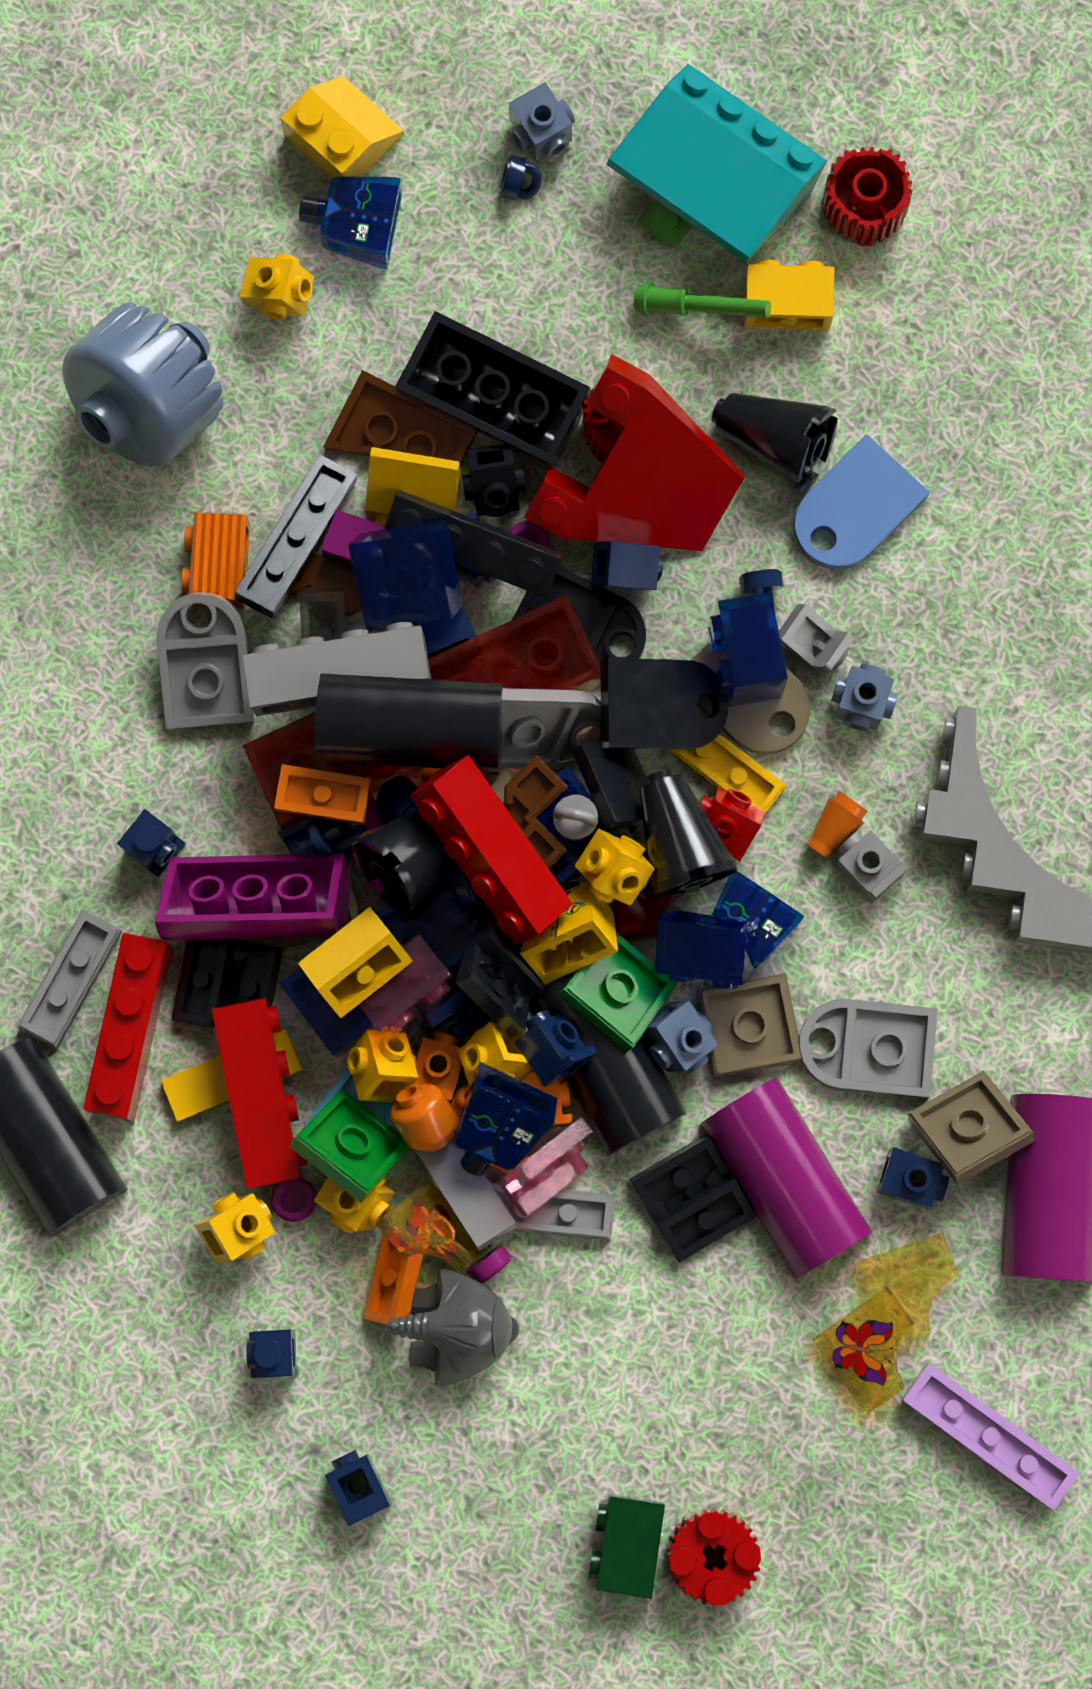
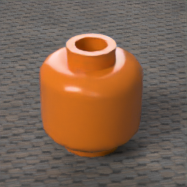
M415 1083L404 1087L397 1094L396 1101L390 1111L392 1124L405 1144L413 1150L437 1151L447 1145L453 1138L454 1129L457 1125V1115L443 1091L436 1085H419Z

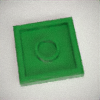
M616 932L618 952L574 971L558 995L625 1052H628L636 1045L677 983Z
M343 1088L295 1136L289 1146L360 1203L365 1200L410 1148L395 1129Z

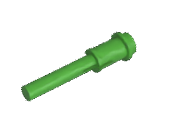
M646 282L644 286H637L634 293L635 310L642 312L643 316L650 317L653 313L686 316L691 311L769 318L771 313V302L769 300L691 294L689 288L656 287L653 282Z

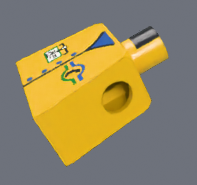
M573 881L568 883L564 891L573 905L539 935L523 942L520 954L545 985L618 952L614 914L605 901L599 899L588 890L590 886L588 882Z

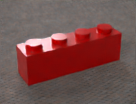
M469 755L444 767L410 795L418 807L420 816L431 825L443 842L447 854L458 863L470 880L473 891L484 900L496 917L500 929L511 938L514 944L539 935L573 905Z
M122 933L83 1110L89 1113L135 1122L173 947L167 941Z
M266 998L213 1008L214 1025L247 1189L301 1178L300 1167L308 1165V1162L289 1147L294 1139L291 1122L299 1121L294 1094L285 1096L282 1078L289 1077L290 1071L286 1051H276L273 1034L282 1032L277 1006L268 1007Z

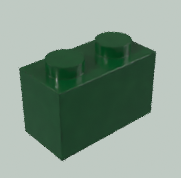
M609 1494L608 1504L599 1503L595 1531L604 1532L601 1551L592 1550L588 1578L597 1579V1591L652 1599L665 1509L664 1502Z

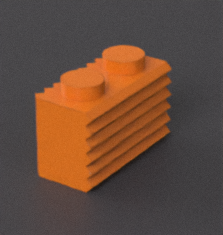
M194 513L193 526L186 525L184 533L185 552H191V567L183 568L182 594L196 592L213 593L228 600L235 608L245 609V604L235 600L234 594L248 571L250 523L247 515H237L234 513ZM202 603L192 604L193 607H207Z

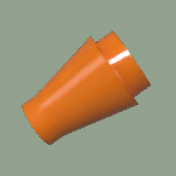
M838 791L833 799L828 798L813 834L806 844L828 859L834 850L865 823L862 819L868 811L850 797Z

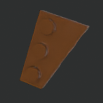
M362 370L323 448L325 450L370 456L371 448L374 447L458 461L461 467L467 456V450L471 448L479 431L396 391L394 385Z

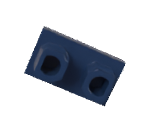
M306 816L281 828L278 834L286 844L290 854H320L323 857H327L352 846L356 842L355 839L360 834L366 832L367 829L364 825Z
M460 963L453 967L446 975L459 992L458 994L447 1000L435 982L417 992L413 997L419 1013L424 1018L419 1026L426 1036L458 1016L459 1020L449 1026L451 1034L456 1038L466 1031L473 1035L477 1030L485 1027L482 1020L488 1015L479 1006L473 1009L471 1005L475 1002L456 984Z

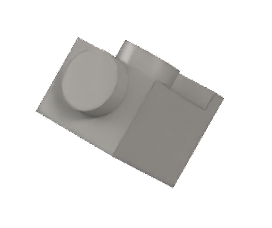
M871 830L864 837L855 832L837 849L843 855L836 863L837 868L871 904L902 877L908 869L903 861L900 862ZM866 854L874 855L878 860L877 867L873 869L866 868L862 863V857Z

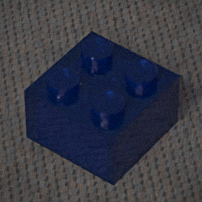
M446 520L365 532L358 535L348 544L366 630L385 629L386 626L398 622L418 624L452 619L463 607Z
M771 592L718 601L715 615L709 616L710 627H707L711 652H719L720 654L718 669L715 670L720 696H728L730 707L782 698L788 676Z

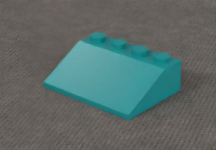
M687 64L665 85L609 157L606 165L747 263L811 195L827 160L708 78L704 73Z

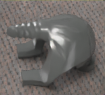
M446 1268L438 1270L437 1283L427 1288H415L412 1312H417L416 1315L410 1314L400 1318L395 1317L389 1320L385 1326L387 1331L395 1336L400 1335L403 1338L408 1337L409 1339L414 1338L417 1340L411 1341L410 1365L424 1366L433 1371L435 1385L439 1387L465 1380L490 1367L501 1358L509 1342L514 1341L520 1332L518 1321L510 1316L500 1297L481 1283Z

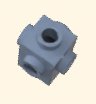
M546 82L509 102V120L513 125V128L510 129L511 134L522 152L528 149L534 160L538 161L546 155L548 158L555 157L569 146V142L572 141V123L575 122L574 115L564 99L557 101Z
M861 664L860 668L851 666L847 678L838 676L831 701L839 703L834 718L843 720L845 726L855 730H877L882 717L891 719L898 694L890 692L894 679L885 676L886 671L877 666ZM859 689L875 694L874 698L870 700L863 699L859 695Z
M690 1001L670 1002L655 1015L643 1033V1036L650 1045L649 1053L658 1066L667 1072L685 1071L689 1074L698 1070L708 1062L707 1054L719 1045L711 1034L713 1032L711 1023L705 1015L695 1010Z

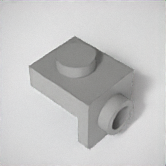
M798 603L773 639L810 670L830 672L840 666L848 655L847 648L854 638L848 632L836 631L808 605Z

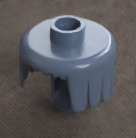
M125 303L122 306L116 307L68 350L62 366L63 381L68 396L76 409L77 421L91 440L103 448L114 450L135 463L145 466H161L172 461L218 418L219 412L224 405L223 399H219L222 394V387L219 381L207 387L215 374V369L207 360L210 352L209 342L196 326L189 322H180L170 325L166 331L159 334L160 330L169 321L168 317L161 313H155L142 319L150 311V308L145 306L136 307L134 303Z

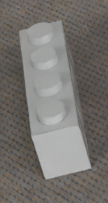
M411 622L393 623L386 626V631L369 634L368 630L365 629L344 632L342 639L324 641L323 637H308L297 641L298 646L280 649L278 644L260 645L253 648V653L242 655L249 704L256 717L316 707L321 673L431 680L421 625L413 627Z

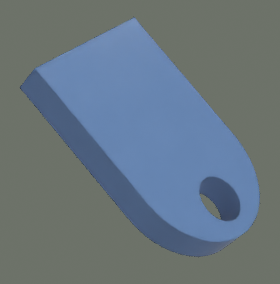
M866 434L800 502L794 519L796 542L803 554L821 567L836 570L854 567L865 561L929 496L930 492ZM818 530H826L833 535L835 545L828 551H819L811 544V535Z

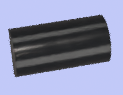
M434 311L395 386L396 391L507 444L550 467L555 466L566 450L582 418L584 400H587V395L591 391L589 386L437 311Z
M321 673L315 711L316 759L320 762L443 769L469 755L480 771L499 772L502 755L503 684Z
M570 973L546 984L545 991L530 998L529 1004L534 1016L544 1010H547L551 1016L562 1013L567 1021L576 1028L579 1038L585 1047L594 1045L598 1051L596 1055L566 1079L607 1157L687 1115L664 1070L658 1066L649 1053L650 1045L643 1034L636 1045L626 1052L558 995L572 975Z
M33 1037L26 1038L1 1049L0 1157L48 1236L52 1238L128 1190L36 1039Z

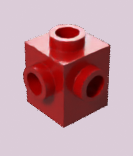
M718 786L711 798L703 795L699 803L734 859L740 862L762 826L765 811L752 805V800L741 791L729 788L727 791Z

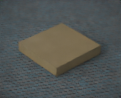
M786 973L698 989L702 1014L711 1023L713 1028L711 1034L719 1044L710 1051L715 1078L803 1061Z
M985 1071L978 1073L907 1113L911 1126L957 1185L1034 1142L1033 1131Z

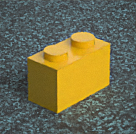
M771 259L759 260L755 264H748L745 276V299L769 300L771 302V313L769 318L744 316V328L830 330L834 316V267L824 266L819 261H804L798 265H781L779 261Z
M368 907L298 964L337 1015L342 1018L412 963L413 960L371 907Z

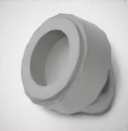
M569 795L562 798L556 805L553 812V824L557 833L563 838L570 841H582L595 831L598 824V812L595 805L588 798L581 795Z

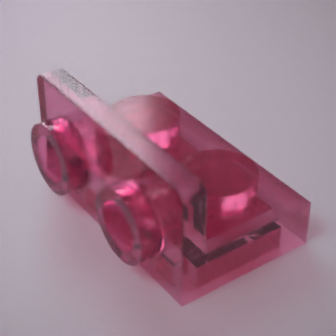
M419 934L402 947L413 962L358 1004L382 1035L388 1030L393 1035L397 1034L415 1019L411 1013L424 1001L429 1006L435 1004L451 990L447 983L453 979L452 974Z
M582 1117L497 1181L522 1216L527 1217L588 1168L587 1162L580 1155V1152L584 1149L579 1142L589 1135L592 1130Z

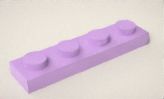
M926 1363L901 1399L905 1404L1050 1510L1054 1511L1080 1474V1472L930 1363Z

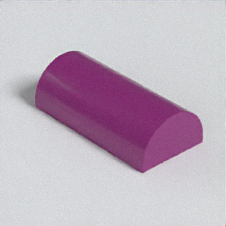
M333 853L327 857H323L320 854L170 857L155 919L157 932L164 941L332 937L346 926L348 922L349 879L345 854Z
M778 1077L753 1089L701 1123L704 1131L711 1138L729 1172L737 1181L752 1210L795 1279L872 1233L866 1220Z
M1057 1094L1012 1095L1011 1105L1033 1131L1034 1142L1008 1156L1002 1276L1092 1283V1098Z

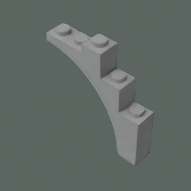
M959 705L953 714V718L946 717L944 722L942 743L949 744L947 761L940 760L936 786L944 787V790L930 789L924 801L916 802L913 827L921 828L919 840L972 848L971 852H964L960 878L968 879L966 891L1019 899L1018 904H1011L1008 917V930H1015L1013 942L1092 954V897L1065 885L1040 867L1012 838L996 813L981 776L976 748V708Z

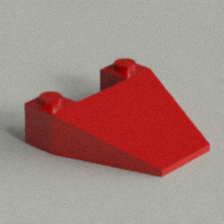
M611 354L590 392L586 406L623 425L621 431L589 487L549 466L529 503L524 518L562 539L593 542L614 541L660 546V548L703 551L742 484L745 475L650 374Z

